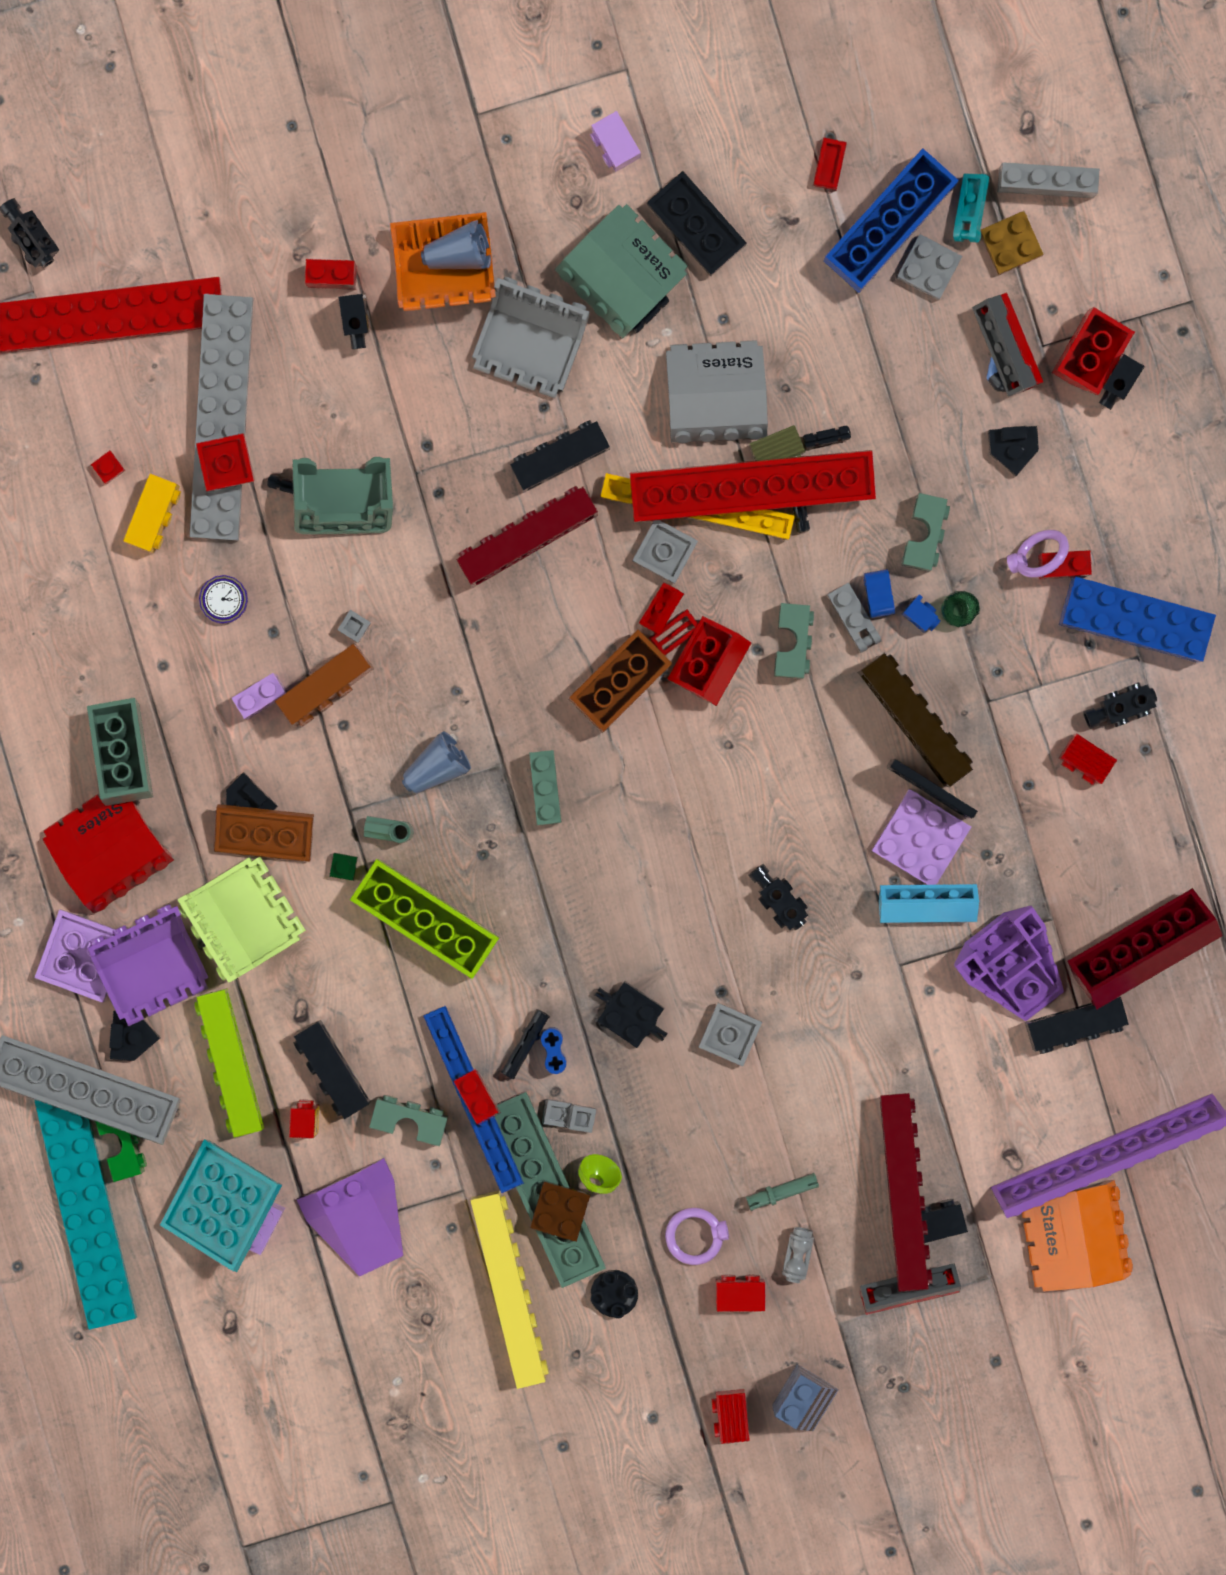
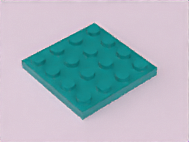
M204 1139L160 1226L231 1271L238 1272L282 1184L213 1142Z

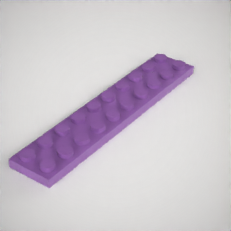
M1212 1093L992 1186V1192L1006 1218L1018 1216L1028 1209L1041 1206L1054 1198L1063 1197L1073 1190L1086 1187L1099 1179L1110 1177L1113 1173L1131 1168L1135 1164L1152 1159L1165 1151L1176 1149L1180 1145L1191 1140H1197L1210 1132L1221 1130L1226 1126V1111Z

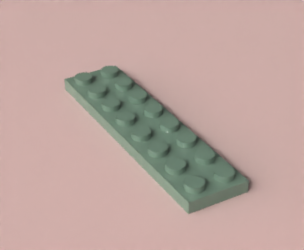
M525 1091L497 1104L501 1113L496 1115L495 1118L523 1179L524 1184L516 1188L532 1221L544 1180L568 1188L570 1186L531 1100ZM583 1219L577 1242L536 1230L562 1288L606 1269L585 1219Z

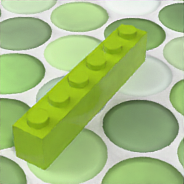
M228 988L197 996V1002H194L197 1016H201L204 1025L200 1026L204 1040L208 1039L210 1047L207 1049L208 1059L210 1063L214 1062L216 1072H213L216 1086H220L222 1091L219 1099L222 1109L227 1110L228 1119L225 1120L229 1133H233L234 1138L262 1131L265 1127Z

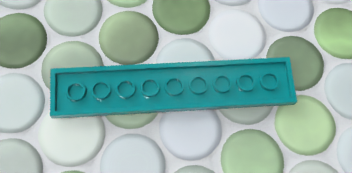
M34 1099L88 1329L91 1330L136 1319L135 1305L91 1120Z

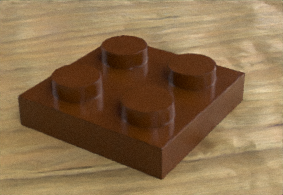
M544 1180L530 1228L577 1242L591 1194Z

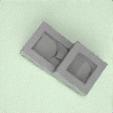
M546 1099L541 1123L592 1133L597 1109Z

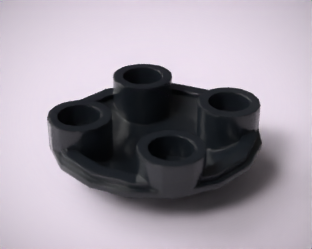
M608 1270L601 1273L594 1280L591 1287L592 1304L601 1314L608 1317L622 1318L635 1307L638 1300V1287L634 1279L629 1274L620 1270Z

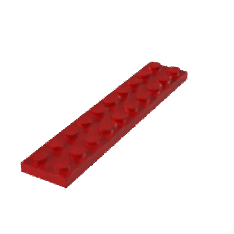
M220 277L1 302L0 353L202 329L204 294L222 295Z
M872 450L630 472L634 522L876 499Z

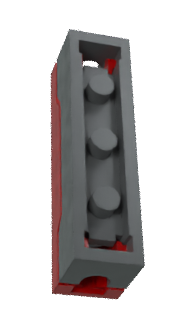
M1004 293L988 298L973 306L972 309L1008 397L1043 383L1008 294Z
M955 1263L932 1268L933 1283L928 1284L929 1289L898 1292L897 1277L861 1285L860 1295L865 1314L868 1315L960 1293L961 1284Z

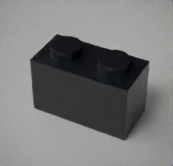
M954 1199L943 1200L939 1202L940 1206L932 1208L930 1205H925V1210L921 1211L922 1220L927 1221L928 1235H924V1243L968 1232L959 1201L954 1202Z

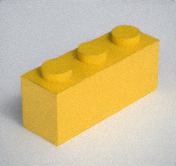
M149 474L123 541L151 553H154L155 549L159 550L164 536H161L164 526H169L173 516L170 513L173 504L177 505L181 496L180 486L161 477Z

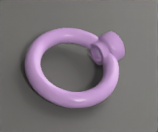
M1044 530L1033 534L1022 543L1017 553L1007 556L1009 569L1013 574L1020 572L1022 575L1031 578L1042 577L1053 572L1063 563L1068 554V539L1062 532L1057 530ZM1048 539L1056 540L1059 543V550L1049 563L1037 568L1028 567L1026 554L1034 545Z
M687 1208L679 1211L671 1218L666 1228L665 1239L669 1251L676 1259L685 1264L700 1265L712 1260L718 1254L723 1241L729 1240V1232L726 1220L718 1221L713 1214L701 1208ZM687 1218H701L711 1226L713 1243L701 1255H688L681 1251L676 1244V1229Z

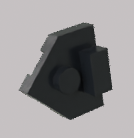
M1037 426L1003 427L1001 429L988 430L990 455L1005 466L1015 477L1039 451Z
M245 772L226 789V805L275 810L278 807Z
M113 1011L109 1048H111L110 1059L135 1061L161 1037L150 1027L145 1019L128 1026L125 1018L120 1020L116 1011Z

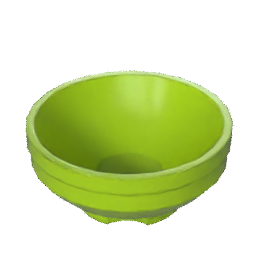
M588 1155L579 1166L580 1180L591 1192L600 1194L611 1193L616 1190L622 1180V1174L617 1164L603 1155ZM590 1178L599 1180L601 1186L593 1184Z

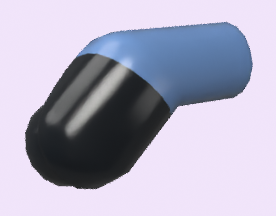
M991 357L987 381L994 390L1006 392L994 360Z

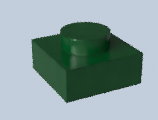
M334 853L329 877L354 881L358 857Z

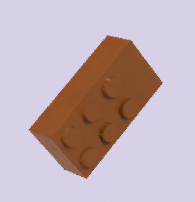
M638 629L569 697V700L603 734L672 665V662Z
M353 643L277 699L275 703L292 725L303 727L314 719L312 715L318 710L319 712H324L333 705L332 700L337 696L343 698L353 690L351 686L374 670V667L359 647Z

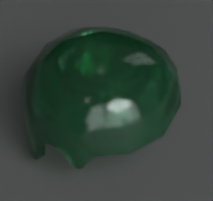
M966 591L950 593L941 605L942 618L949 625L958 628L972 624L975 617L980 613L979 600L974 594Z

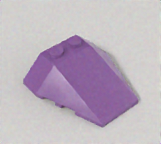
M1032 906L1002 913L965 942L954 963L956 969L970 986L981 991L1024 1021L1030 1019L1064 992L1057 965L1053 959L1052 947L1046 934V926Z
M384 1158L323 1189H317L297 1199L306 1221L359 1277L403 1256L395 1181Z

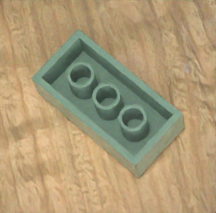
M129 698L87 706L101 801L105 806L153 798L141 711L137 700Z

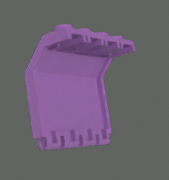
M169 904L157 910L159 915L152 918L145 915L135 920V926L127 929L126 925L112 931L114 936L106 940L101 936L90 941L91 947L87 948L119 1019L125 1018L128 1026L144 1019L140 1011L142 1009H145L148 1017L166 1009L163 1002L165 998H167L170 1006L187 999L186 988H189L192 996L208 989L205 979L209 977L185 929L177 906L172 908Z

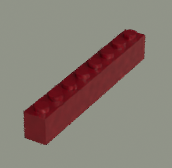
M910 1093L880 1095L898 1292L929 1289L928 1284L933 1282L932 1271L927 1269L926 1260L930 1259L929 1245H924V1235H928L927 1221L922 1220L921 1211L925 1210L924 1196L919 1195V1186H923L922 1171L917 1172L916 1162H920V1149L915 1147L914 1137H918L917 1123H912V1113H916L915 1099H910Z

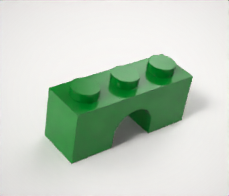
M96 1122L99 1136L113 1133L122 1141L121 1152L107 1158L113 1182L145 1172L144 1167L147 1166L144 1154L139 1152L137 1146L140 1143L139 1137Z

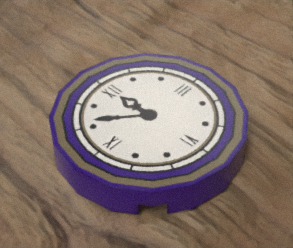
M226 575L215 576L208 580L201 589L199 596L200 607L205 616L212 621L222 624L232 623L246 611L248 604L247 591L242 583L234 577Z

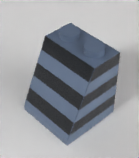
M797 1364L772 1404L775 1417L796 1430L814 1431L837 1394L838 1389Z

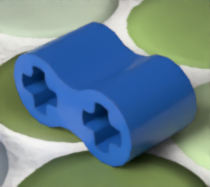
M888 569L864 573V585L870 618L895 615Z
M556 1027L546 1028L541 1035V1043L547 1052L545 1067L552 1074L562 1073L567 1065L566 1056L561 1050L563 1035ZM550 1032H553L554 1036L559 1037L554 1045H551L550 1041L545 1040ZM554 1056H557L558 1060L563 1061V1063L559 1064V1068L549 1064Z

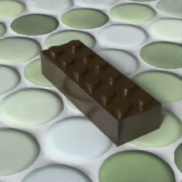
M885 653L879 655L857 673L943 786L951 787L973 770L970 766L973 763L971 758L965 751L960 752L955 745L958 742L950 732H944L941 728V725H943L942 720L935 712H929L926 708L929 705L921 693L916 694L911 687L914 684L906 674H900L897 670L899 664L891 654L887 656Z

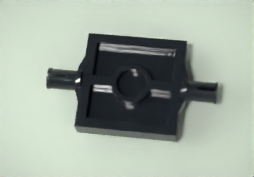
M626 981L612 995L599 987L598 992L594 996L606 1004L597 1022L636 1048L650 1033L661 1041L664 1040L668 1033L656 1026V1023L665 1007Z

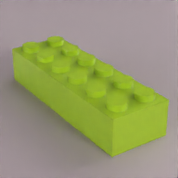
M380 859L375 860L350 899L471 979L474 978L500 938Z

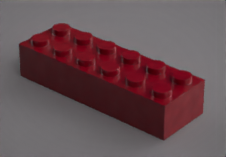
M577 486L572 487L564 492L565 497L559 501L556 498L551 499L543 504L544 509L538 513L533 510L522 516L523 521L517 525L512 522L501 528L502 533L494 537L491 534L480 541L481 545L477 548L472 549L470 546L458 553L460 557L456 560L472 588L596 518L598 511L584 486L579 489Z
M1192 888L1067 962L1075 980L1095 1008L1099 1009L1223 935L1217 919Z

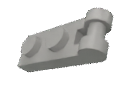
M849 583L827 595L860 653L866 651L867 647L873 643L876 645L882 642L879 633L873 626ZM866 629L869 635L862 639L859 632Z

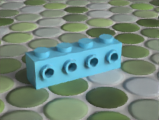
M977 884L880 885V923L977 922L979 909Z

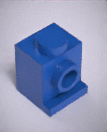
M919 594L904 610L902 615L923 633L928 629L932 632L941 620L938 619V616L935 614L937 610L926 601L923 604L920 601L923 597Z

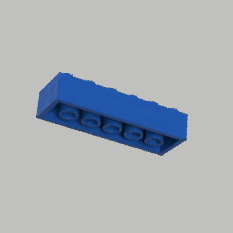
M922 148L831 249L823 262L860 293L954 189L959 180Z
M1075 576L1070 581L1059 625L1200 663L1204 661L1216 615Z

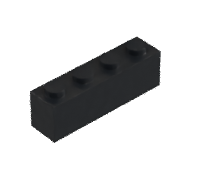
M586 421L578 426V431L572 434L569 431L564 432L556 437V442L550 445L548 442L542 443L534 448L536 452L528 456L526 453H523L513 458L514 463L510 464L523 492L525 493L610 450V446L598 422Z
M1120 996L1099 1009H1096L1092 1003H1088L1025 1022L1032 1050L1035 1052L1039 1051L1040 1054L1054 1051L1053 1047L1061 1044L1063 1047L1073 1046L1077 1044L1076 1040L1086 1037V1041L1101 1037L1100 1033L1102 1032L1118 1033L1124 1030L1123 1026L1129 1025Z
M321 1020L294 1036L296 1040L293 1042L295 1048L300 1055L305 1054L308 1059L306 1065L312 1075L317 1074L321 1080L319 1087L325 1096L330 1095L334 1103L331 1106L338 1117L342 1115L346 1119L371 1103Z

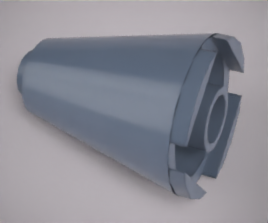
M478 220L472 221L425 245L424 251H421L422 262L429 269H487L491 264V255L486 256V248H489L488 239L482 224H478Z
M443 731L433 739L404 772L402 783L409 792L413 791L417 794L467 774L471 769L470 762L464 751H459L455 746L457 744L456 740L450 734Z

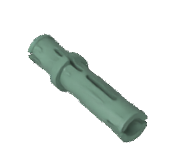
M815 1173L773 1188L768 1186L764 1191L746 1196L750 1210L753 1211L769 1204L772 1206L776 1205L777 1201L819 1188Z

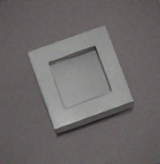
M350 610L339 626L338 631L359 643L371 622Z

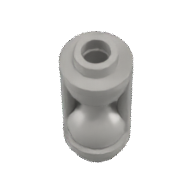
M794 1227L793 1232L790 1233L782 1275L786 1276V1280L789 1282L800 1283V1280L806 1279L814 1241L813 1231L810 1229ZM806 1253L805 1261L803 1262V1255Z

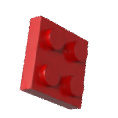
M244 433L196 443L207 492L255 482Z

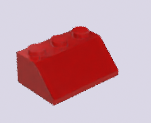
M1093 307L1087 310L1051 373L1075 387L1099 395L1135 331Z
M702 616L667 679L717 706L752 643L739 633Z

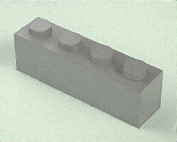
M1003 162L999 167L998 192L1094 198L1098 194L1100 169Z

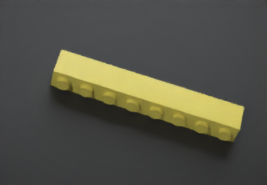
M499 1190L471 1197L470 1201L516 1387L519 1389L544 1383L546 1380L545 1375L549 1374L546 1360H541L539 1352L543 1351L540 1336L536 1337L534 1328L537 1327L535 1314H530L528 1304H532L528 1289L524 1290L522 1281L526 1280L523 1266L518 1267L516 1257H520L517 1242L512 1243L510 1235L514 1233L512 1220H507L505 1210H508L506 1196H501Z

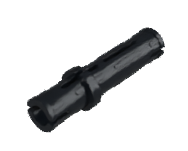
M536 1009L528 1026L523 1028V1035L503 1070H501V1073L511 1079H515L535 1041H539L541 1037L539 1034L550 1018L548 1014Z

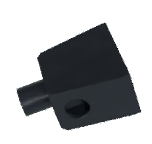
M366 294L340 296L339 304L344 336L350 335L352 349L366 348L364 333L370 332ZM353 318L359 319V328L352 327L351 320Z
M1122 354L1103 387L1106 391L1099 403L1111 410L1118 398L1124 400L1145 366ZM1116 379L1122 381V386L1118 390L1113 386Z

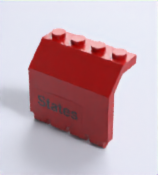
M98 794L82 804L83 812L76 808L61 818L64 825L57 821L43 830L46 835L43 841L64 879L84 906L94 914L104 910L108 904L117 898L125 896L129 890L138 884L144 883L151 875L165 869L169 863L174 861L170 852L160 844L149 829L134 801L105 806Z

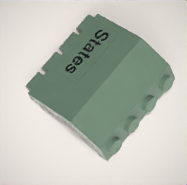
M628 204L623 208L618 205L555 268L561 279L567 282L577 292L578 296L584 299L594 309V312L601 316L611 326V329L622 338L687 275L684 270L688 267L677 254L673 258L669 256L673 250L660 237L654 240L652 237L656 233L643 220L639 223L635 221L638 214Z

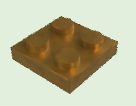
M1025 211L981 229L982 240L998 275L1044 255Z

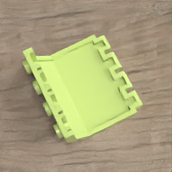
M250 857L204 886L178 899L180 905L177 907L184 918L188 917L193 924L190 927L197 939H202L206 945L203 947L204 952L210 960L214 958L218 965L216 968L217 973L223 981L226 979L228 983L301 940L298 935L306 931L297 916L290 921L288 920L287 916L294 913V910L286 897L283 896L278 900L274 897L282 891L273 876L271 875L263 879L262 875L269 870L261 857L253 861Z

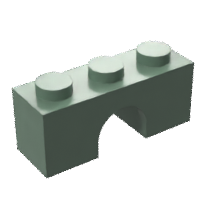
M922 493L917 495L912 519L922 521L927 526L928 535L922 542L910 540L906 542L901 566L930 572L932 567H937L939 553H936L937 544H942L945 530L941 529L942 522L948 519L950 506H947L948 499Z
M780 604L778 629L790 630L796 637V645L789 652H776L774 677L803 679L804 674H809L810 660L806 659V650H811L812 635H808V627L813 626L814 611H810V605Z
M554 750L531 752L529 754L537 825L561 823Z
M383 1095V1098L378 1097L369 1128L393 1134L396 1124L400 1119L410 1118L418 1125L417 1141L436 1146L441 1145L448 1116L444 1115V1110L430 1107V1111L421 1109V1104L411 1101H407L406 1104L397 1102L398 1098L389 1095Z

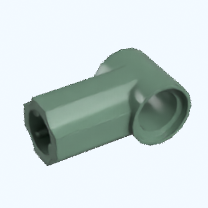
M371 816L366 818L364 837L397 843L408 842L413 837L414 830L408 822ZM400 825L405 826L407 829V836L404 839H400L396 835V828Z

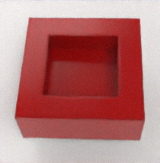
M111 450L91 464L106 485L126 471Z

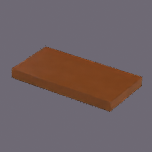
M218 804L216 807L214 852L310 862L314 814Z

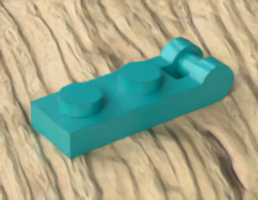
M964 173L953 231V239L956 242L969 240L970 242L978 243L981 239L980 229L990 178L986 174ZM965 224H971L970 230H965Z

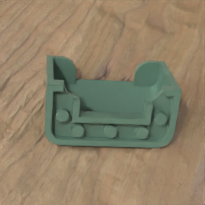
M373 457L366 462L365 469H317L316 463L309 458L293 459L294 529L297 533L361 534L384 533L391 529L393 498L390 458Z

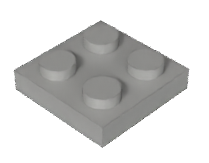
M919 234L897 279L940 300L962 256Z
M654 520L632 561L675 584L698 541L660 520Z
M717 1003L698 1047L740 1066H744L762 1021Z

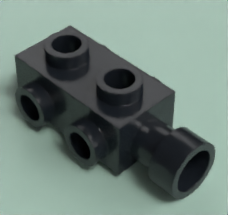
M15 198L6 201L0 206V211L12 223L8 227L11 233V240L24 251L25 260L35 268L39 266L45 268L54 262L53 257L58 253L59 248L32 210L22 213L20 211L21 206Z
M1140 682L1126 687L1127 692L1119 695L1117 691L1104 695L1105 700L1099 702L1100 708H1090L1083 711L1088 727L1090 729L1095 728L1104 721H1107L1108 725L1114 723L1115 727L1129 723L1128 718L1137 715L1139 719L1152 714L1150 709L1157 707L1155 704L1157 696L1154 689L1149 688L1148 684L1141 686ZM1139 695L1144 697V704L1138 703L1137 698ZM1116 704L1121 705V713L1115 711Z
M764 863L748 875L754 883L757 882L762 888L758 891L761 895L758 900L766 910L771 907L775 912L776 916L773 919L781 929L786 926L788 930L794 928L796 931L807 922L805 920L808 916L805 911L808 908L800 897L794 898L790 893L793 888L785 878L782 880L778 877L772 879L768 874V868ZM775 890H779L781 892V896L779 899H774L772 897V893ZM790 909L796 911V915L793 918H789L787 915Z

